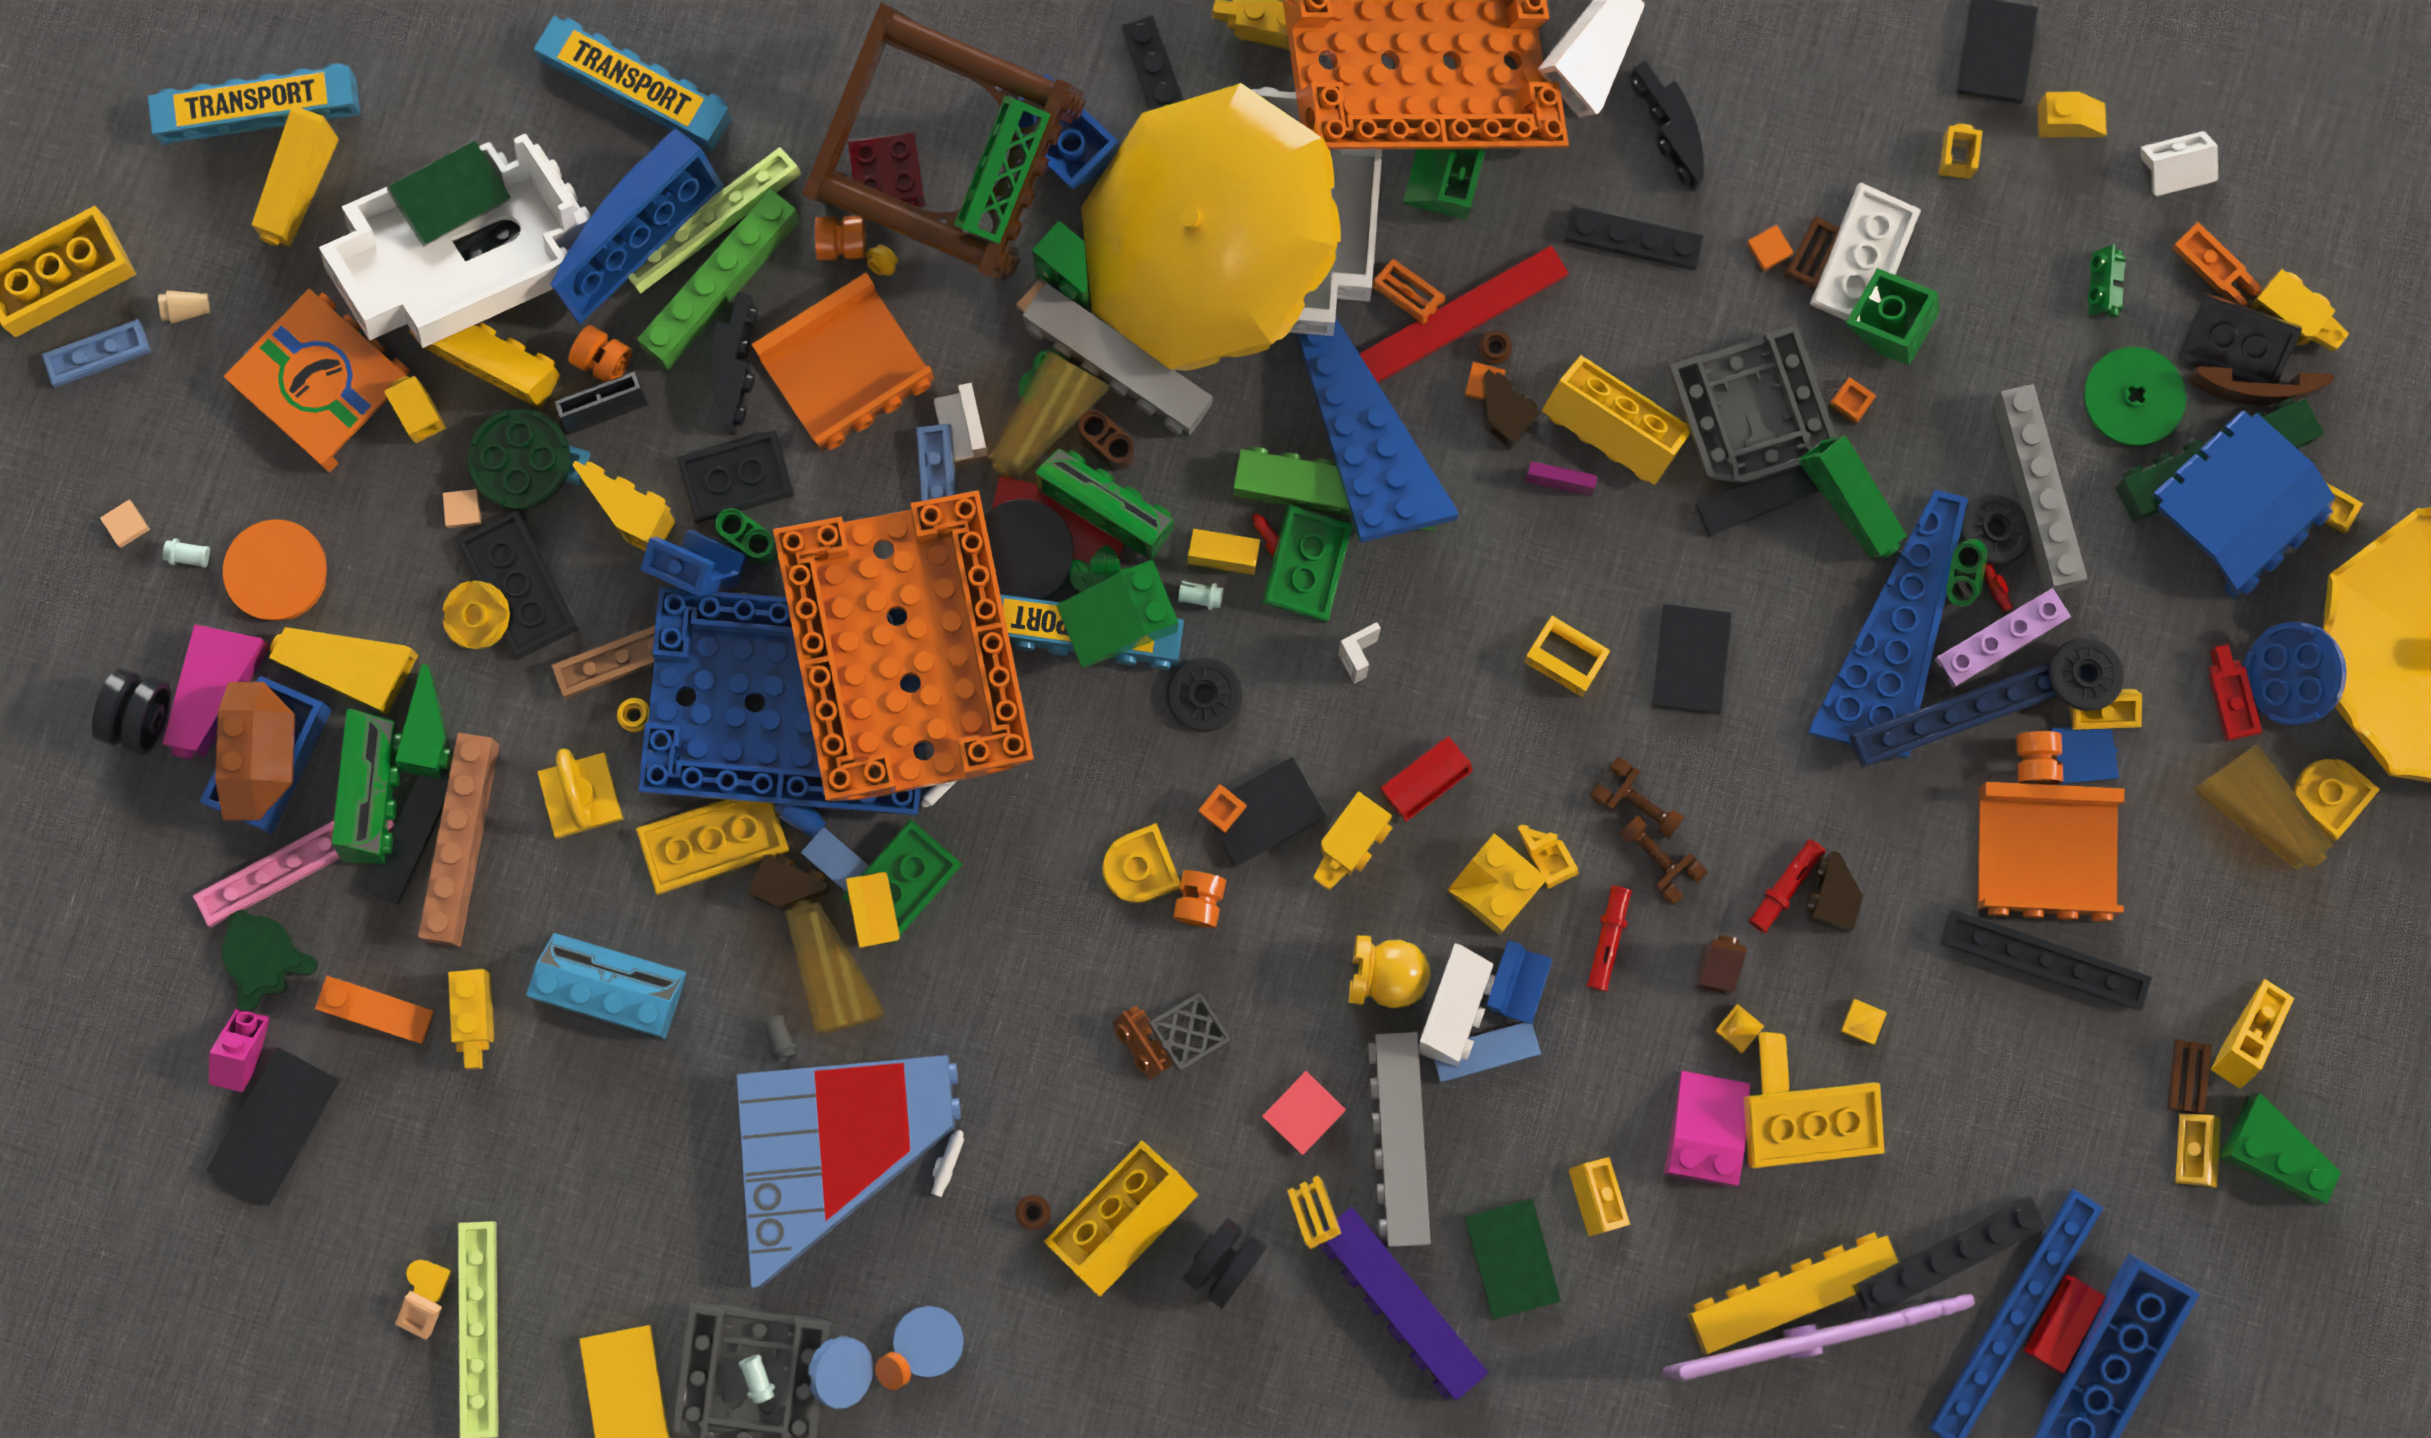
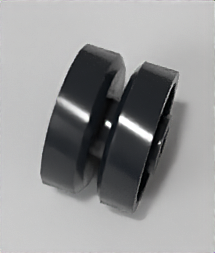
M122 668L114 670L103 685L95 704L91 729L93 738L113 746L122 742L124 749L141 755L149 753L157 743L168 717L171 704L170 685L150 677L141 681L140 675Z
M1228 1217L1214 1235L1212 1233L1209 1235L1193 1257L1194 1263L1182 1278L1193 1289L1199 1290L1203 1288L1212 1275L1216 1277L1217 1280L1208 1291V1300L1220 1309H1223L1267 1248L1266 1245L1252 1236L1246 1239L1238 1251L1234 1250L1232 1247L1241 1236L1242 1227Z

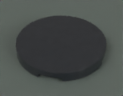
M1016 499L999 504L984 516L1001 595L1038 600L1051 594L1063 583L1069 574L1074 559V542L1067 523L1056 511L1039 501Z

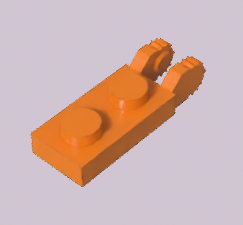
M2199 222L2172 247L2219 294L2222 293L2224 299L2247 307L2245 298L2231 285L2235 280L2252 297H2257L2262 292L2260 284L2245 271L2247 268Z

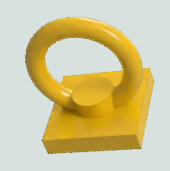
M561 749L556 755L557 766L537 771L556 839L624 820L607 755L604 752L575 760L568 749Z

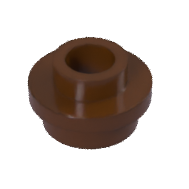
M1490 331L1480 339L1478 351L1485 362L1493 365L1502 364L1511 355L1512 342L1505 333ZM1497 344L1501 347V351L1496 354L1492 353L1489 350V346Z
M1028 1195L1017 1204L1015 1211L1016 1219L1027 1230H1039L1049 1222L1051 1209L1048 1202L1041 1196ZM1036 1206L1039 1208L1040 1215L1037 1219L1032 1220L1027 1217L1029 1207Z

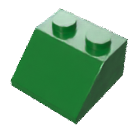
M1877 268L1847 319L1846 326L1878 354L1910 366L1940 313L1939 293Z

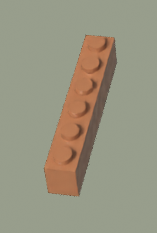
M465 733L457 734L418 938L427 943L461 948L500 746L490 737Z

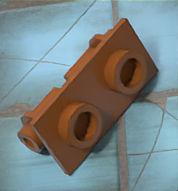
M1136 1005L1127 1012L1126 1010L1122 1012L1112 1024L1115 1027L1118 1039L1127 1045L1133 1054L1137 1068L1146 1074L1151 1081L1162 1070L1165 1071L1174 1064L1166 1052L1161 1049V1044L1157 1038L1151 1042L1147 1036L1153 1033L1148 1025L1150 1019L1143 1009L1139 1010Z

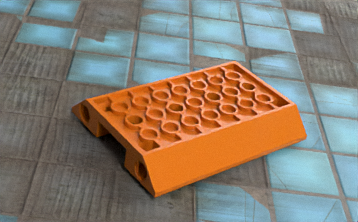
M1283 0L1300 123L1325 139L1329 150L1567 148L1569 146L1559 82H1546L1544 76L1537 70L1543 63L1538 29L1549 19L1547 0ZM1320 55L1327 56L1332 61V69H1325L1320 64ZM1381 56H1389L1394 61L1395 69L1386 68L1382 64ZM1443 56L1453 58L1456 63L1455 70L1449 69L1444 64ZM1504 56H1510L1515 60L1516 70L1510 69L1505 64Z
M979 490L910 503L911 510L843 522L842 516L773 529L826 801L863 800L995 774L1034 760ZM887 542L892 545L894 552L887 559H879L873 552L874 547L878 543ZM899 608L905 611L907 619L904 624L894 626L888 622L887 614L892 609ZM914 675L920 680L921 685L916 692L907 693L902 690L900 682L905 676ZM921 742L931 744L934 748L933 756L928 760L916 758L913 751L917 744Z

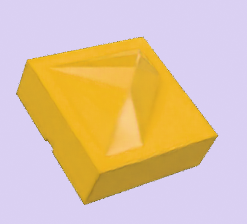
M1853 999L1840 1032L1874 1045L1887 1012Z
M1736 1004L1714 1032L1742 1054L1764 1028V1025L1740 1005Z

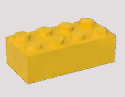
M96 206L0 254V323L15 338L137 275L108 219Z

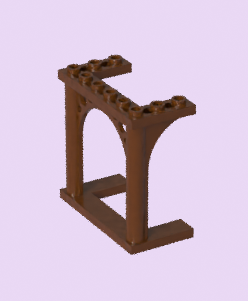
M880 3L802 196L817 202L838 206L978 267L977 272L989 277L1006 280L1008 275H1014L1020 261V257L1016 256L1019 249L1009 245L1010 240L1015 242L1021 231L1022 222L1019 219L1024 208L1028 210L1034 200L1036 191L1032 187L1037 176L1041 178L1046 171L1049 158L1045 156L1050 144L1055 146L1062 132V126L1059 125L1060 120L1071 124L1073 118L1078 119L1086 102V100L1082 99L1084 92L1060 79L1052 81L912 21V18L898 10ZM886 45L898 50L901 49L978 83L994 97L1000 107L1004 97L1011 94L1016 100L1018 96L1023 97L1024 100L1021 102L1051 114L1000 244L971 232L965 233L962 231L963 229L955 226L954 223L960 210L951 212L924 210L853 180L848 175L835 170ZM995 86L1002 88V90L998 92ZM1038 120L1032 126L1019 127L1022 135L1033 132ZM1014 133L1012 140L1017 139L1016 133ZM1031 139L1026 140V145H1029ZM1019 144L1010 148L1007 161L1009 168L1019 165L1020 163H1017V161L1024 157ZM1007 176L1001 178L992 189L995 198H1004L1009 195L1010 190L1007 184L1010 185ZM988 198L986 206L991 204L990 198ZM1005 204L999 206L1001 212ZM992 209L987 211L993 221V228L990 233H994L998 223L996 212ZM946 219L947 224L940 222V220Z

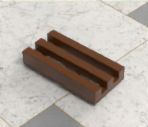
M1815 216L1784 276L1789 279L1792 277L1797 280V283L1801 285L1804 283L1809 286V289L1814 291L1820 281L1840 228ZM1818 226L1823 230L1802 271L1799 272L1795 269ZM1831 232L1835 236L1817 272L1811 278L1807 275L1828 233Z
M2181 1039L2174 1040L2167 1109L2205 1114L2212 1044L2188 1042ZM2183 1049H2189L2183 1104L2178 1103ZM2197 1051H2201L2194 1106L2192 1105Z

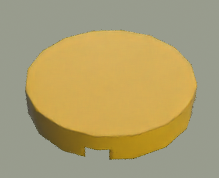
M468 581L459 584L450 591L444 601L442 610L444 611V620H442L444 630L450 639L461 647L472 649L491 647L502 638L508 628L510 617L508 601L501 590L490 583Z

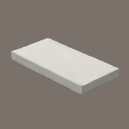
M1859 183L1809 305L1847 321L1877 268L1894 275L1896 274L1921 209L1863 183Z

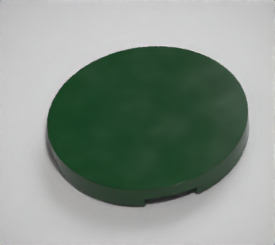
M505 409L499 411L479 425L469 442L468 472L470 478L486 499L500 507L514 510L537 507L555 496L568 477L571 465V452L567 438L556 422L540 411L529 409Z

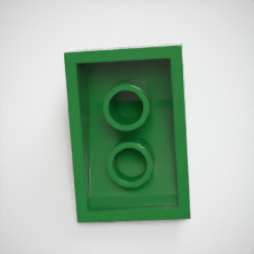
M1153 559L1121 571L1057 604L1058 611L1082 669L1178 632V620Z

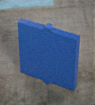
M2072 727L2050 729L2051 732L2062 734L2063 753L2057 757V760L2063 763L2064 782L2058 785L2115 780L2119 778L2116 761L2118 748L2114 747L2112 728L2073 730Z

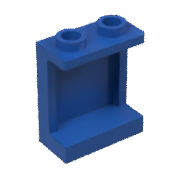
M689 530L685 533L681 547L657 536L649 538L640 570L692 594L702 596L737 587L747 555L698 532Z

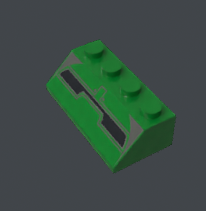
M1058 448L1037 469L1035 476L1038 491L1148 560L1155 558L1174 529V520L1170 518L1172 514L1167 509L1158 504H1154L1152 507L1142 500L1143 496L1137 490L1130 486L1120 487L1113 482L1114 477L1101 468H1097L1095 471L1084 464L1086 460L1072 450H1068L1066 453Z
M347 709L332 845L342 862L385 864L386 854H391L393 847V834L388 833L389 820H395L396 800L392 799L393 787H398L400 781V769L398 766H395V759L402 733H399L394 721L355 709Z

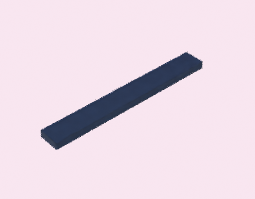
M2050 662L1850 735L1849 739L1860 767L1864 768L2057 697L2049 679ZM2088 666L2079 667V678L2086 683L2094 682L2095 672Z

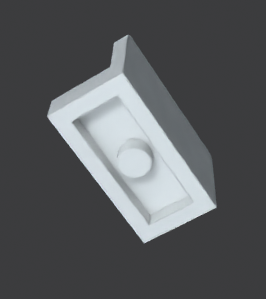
M2204 131L2140 147L2141 160L2151 169L2152 192L2155 196L2218 180V145Z
M972 383L958 385L960 393L934 399L939 425L949 423L952 426L955 463L988 456Z
M1377 622L1340 642L1338 655L1354 684L1365 679L1367 676L1369 663L1362 649L1378 641L1381 628Z

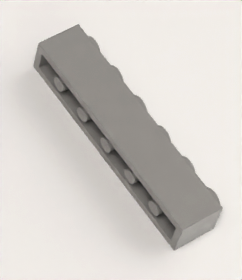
M1047 283L1044 284L1022 315L1023 322L1027 325L1025 330L1038 340H1042L1044 337L1054 344L1052 348L1066 359H1069L1071 356L1082 363L1080 367L1087 374L1094 378L1100 375L1109 381L1108 387L1122 397L1128 394L1137 400L1136 406L1150 416L1156 413L1165 420L1163 424L1178 435L1183 432L1190 437L1213 404L1212 395L1175 370L1172 371L1124 335Z
M2031 384L2001 391L1992 403L2020 505L2025 512L2030 528V541L2044 593L2051 588L2055 592L2077 588L2088 578L2035 386Z
M1418 1033L1375 1034L1374 1043H1368L1369 1064H1375L1376 1078H1370L1371 1099H1377L1378 1113H1372L1373 1134H1380V1148L1374 1149L1375 1170L1382 1169V1184H1376L1377 1205H1384L1385 1219L1378 1220L1380 1241L1386 1240V1248L1431 1245Z

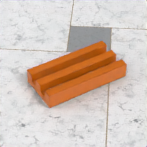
M1393 258L1372 281V288L1422 324H1425L1430 314L1433 315L1437 310L1436 307L1439 304L1442 305L1445 301L1444 294ZM1394 271L1396 274H1398L1403 279L1408 281L1410 284L1415 286L1417 289L1422 291L1424 294L1429 296L1432 300L1430 302L1427 301L1422 296L1413 291L1412 288H1410L1406 284H1403L1390 273ZM1383 280L1386 281L1387 283H1389V284H1390L1391 286H1393L1394 288H1396V289H1397L1398 291H1400L1402 294H1404L1405 296H1407L1409 299H1411L1412 301H1414L1416 304H1418L1419 306H1421V307L1423 308V310L1420 309L1419 307H1417V306H1416L1415 304H1413L1412 302H1410V301H1409L1408 299H1406L1404 296H1402L1401 294H1399L1397 291H1395L1394 289H1392L1390 286H1388L1387 284H1385V283L1383 282Z

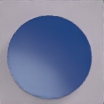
M2285 622L2266 629V632L2247 651L2243 667H2246L2255 706L2269 720L2279 724L2305 725L2320 720L2338 704L2346 685L2347 669L2342 650L2330 634L2320 627L2309 623Z

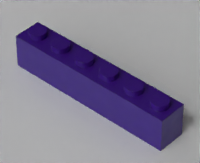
M1353 1207L1349 1208L1336 1219L1342 1234L1319 1244V1248L1330 1261L1336 1257L1344 1266L1340 1273L1353 1289L1359 1285L1367 1294L1363 1301L1375 1316L1382 1313L1390 1322L1386 1329L1399 1344L1403 1340L1413 1351L1408 1356L1421 1371L1427 1368L1435 1377L1431 1384L1444 1399L1450 1396L1454 1401H1457L1488 1374V1371Z

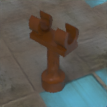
M1617 757L1610 766V770L1625 780L1623 785L1613 795L1608 789L1597 784L1590 797L1609 812L1613 811L1621 799H1626L1627 802L1629 801L1630 804L1632 803V805L1638 807L1637 809L1643 811L1644 814L1646 813L1647 816L1649 815V817L1655 819L1654 821H1657L1659 824L1658 832L1667 839H1670L1685 817L1674 809L1671 812H1664V810L1649 802L1650 800L1632 790L1631 785L1640 771L1626 760Z
M1637 815L1618 834L1627 843L1633 841L1641 845L1640 847L1655 860V863L1660 865L1662 870H1665V876L1654 888L1670 905L1674 906L1684 895L1670 880L1684 868L1686 873L1698 883L1708 874V871L1694 858L1691 852L1678 864L1673 863L1668 858V855H1665L1666 853H1663V850L1660 847L1658 848V845L1646 835L1645 828L1647 824Z

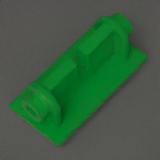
M2115 244L2092 252L2090 260V290L2087 298L2089 317L2105 312L2106 317L2117 318L2119 317V312L2123 310V288L2114 286L2113 282H2124L2126 257L2123 256L2122 250L2115 249Z

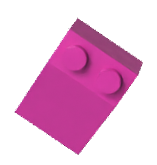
M1681 1071L1664 1175L1732 1188L1739 1186L1746 1140L1744 1096H1750L1751 1084Z

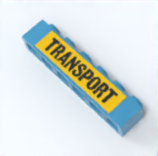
M553 16L534 47L539 61L671 131L676 128L694 143L713 152L732 120L729 108L727 107L728 104L723 99L713 94L707 97L698 92V87L688 80L681 79L679 82L669 76L670 73L663 67L654 63L649 66L641 62V58L633 51L626 48L620 51L611 46V41L598 33H594L592 36L582 31L583 27L570 18H565L563 21Z
M330 64L325 69L314 71L296 69L291 74L281 76L263 74L258 79L248 81L230 79L225 81V84L214 86L196 84L191 89L181 91L163 89L158 94L148 95L152 134L161 145L285 126L293 105L321 115L326 120L361 115L356 76L349 65L344 66L343 64Z
M1000 594L1009 640L1011 644H1014L1015 649L1034 651V647L1048 648V653L1059 656H1067L1069 651L1075 652L1057 608L1059 602ZM1177 619L1178 632L1114 656L1116 662L1125 665H1136V661L1150 662V667L1161 670H1169L1171 665L1178 666L1184 620Z

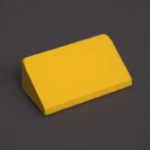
M2122 689L2114 702L2099 710L2083 711L2069 706L2073 730L2142 727V693L2136 689Z
M1760 1032L1758 1037L1762 1094L1790 1092L1786 1037L1784 1034Z
M2179 1113L2176 1184L2217 1187L2221 1119L2215 1115Z
M1610 1157L1569 1169L1571 1181L1589 1236L1630 1225Z

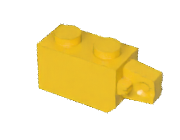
M1214 1L1212 19L1227 22V28L1234 30V36L1242 40L1290 50L1283 1Z
M2283 269L2271 279L2249 307L2300 325L2302 331L2295 344L2296 346L2306 345L2312 340L2334 352L2349 335L2332 317L2336 310L2330 306V302L2323 295L2313 293L2306 288L2297 275L2286 272Z
M1358 791L1323 838L1321 844L1323 859L1313 879L1330 891L1346 874L1351 875L1354 869L1361 872L1372 857V854L1368 852L1375 841L1382 844L1393 827L1388 823L1391 821L1392 815Z
M484 969L448 972L451 1042L456 1044V1052H464L465 1069H483L482 1050H489V1043L494 1041L491 973Z

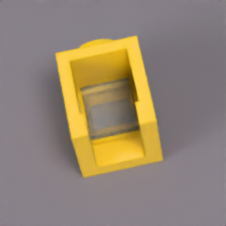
M1968 124L1949 126L1943 136L1938 175L1972 179L1979 165L1983 131L1975 130Z

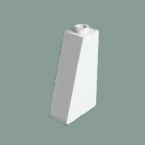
M1593 0L1537 69L1548 82H1559L1561 97L1578 117L1598 114L1602 109L1643 10L1644 4L1641 0Z

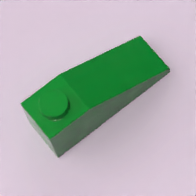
M421 664L395 762L402 772L441 779L444 769H449L451 765L453 750L450 749L434 676L429 665Z

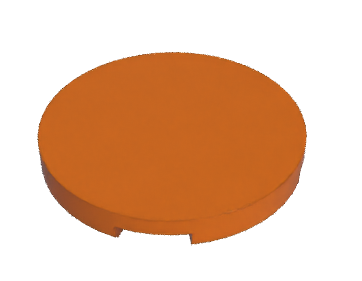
M273 519L253 524L243 530L233 540L224 558L223 580L228 595L241 610L262 621L291 620L304 614L319 600L326 586L327 561L322 545L306 528L291 521Z

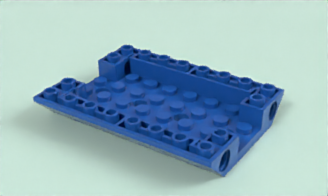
M659 587L652 653L654 657V670L648 723H645L638 792L918 816L921 788L863 800L826 801L786 597L714 592L697 596L681 588ZM899 608L892 609L887 614L888 622L894 626L904 624L907 619L905 611ZM907 675L900 682V687L907 693L916 692L921 685L920 680L914 675ZM683 689H691L696 693L695 702L687 707L679 705L676 701L677 694ZM751 695L762 696L765 699L764 708L759 712L749 711L745 707L748 697ZM925 742L917 744L914 748V755L919 760H924Z

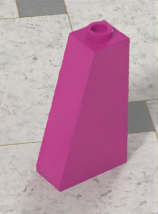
M194 624L162 743L173 750L171 755L189 760L193 759V755L206 756L217 738L218 709L228 682L251 681L268 653L270 645L258 637Z

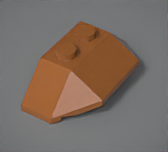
M228 682L218 709L215 781L224 821H260L266 814V811L293 784L295 714L264 682Z

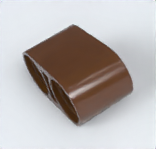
M1091 410L1084 413L1078 425L1080 439L1083 444L1114 470L1121 471L1130 467L1135 456L1131 438L1102 412ZM1098 423L1103 427V431L1099 435L1092 436L1086 433L1085 428L1089 424ZM1121 445L1127 448L1128 453L1122 458H1115L1110 454V450L1114 446Z

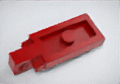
M2229 644L2210 649L2213 666L2208 667V677L2225 742L2261 734L2262 728L2246 667H2242L2240 660L2233 661Z

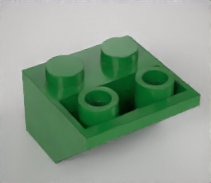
M1417 149L1403 204L1467 221L1486 149Z
M1058 221L1032 249L1033 265L1036 271L1035 276L1044 284L1053 285L1063 295L1085 310H1088L1089 293L1085 242L1062 222Z

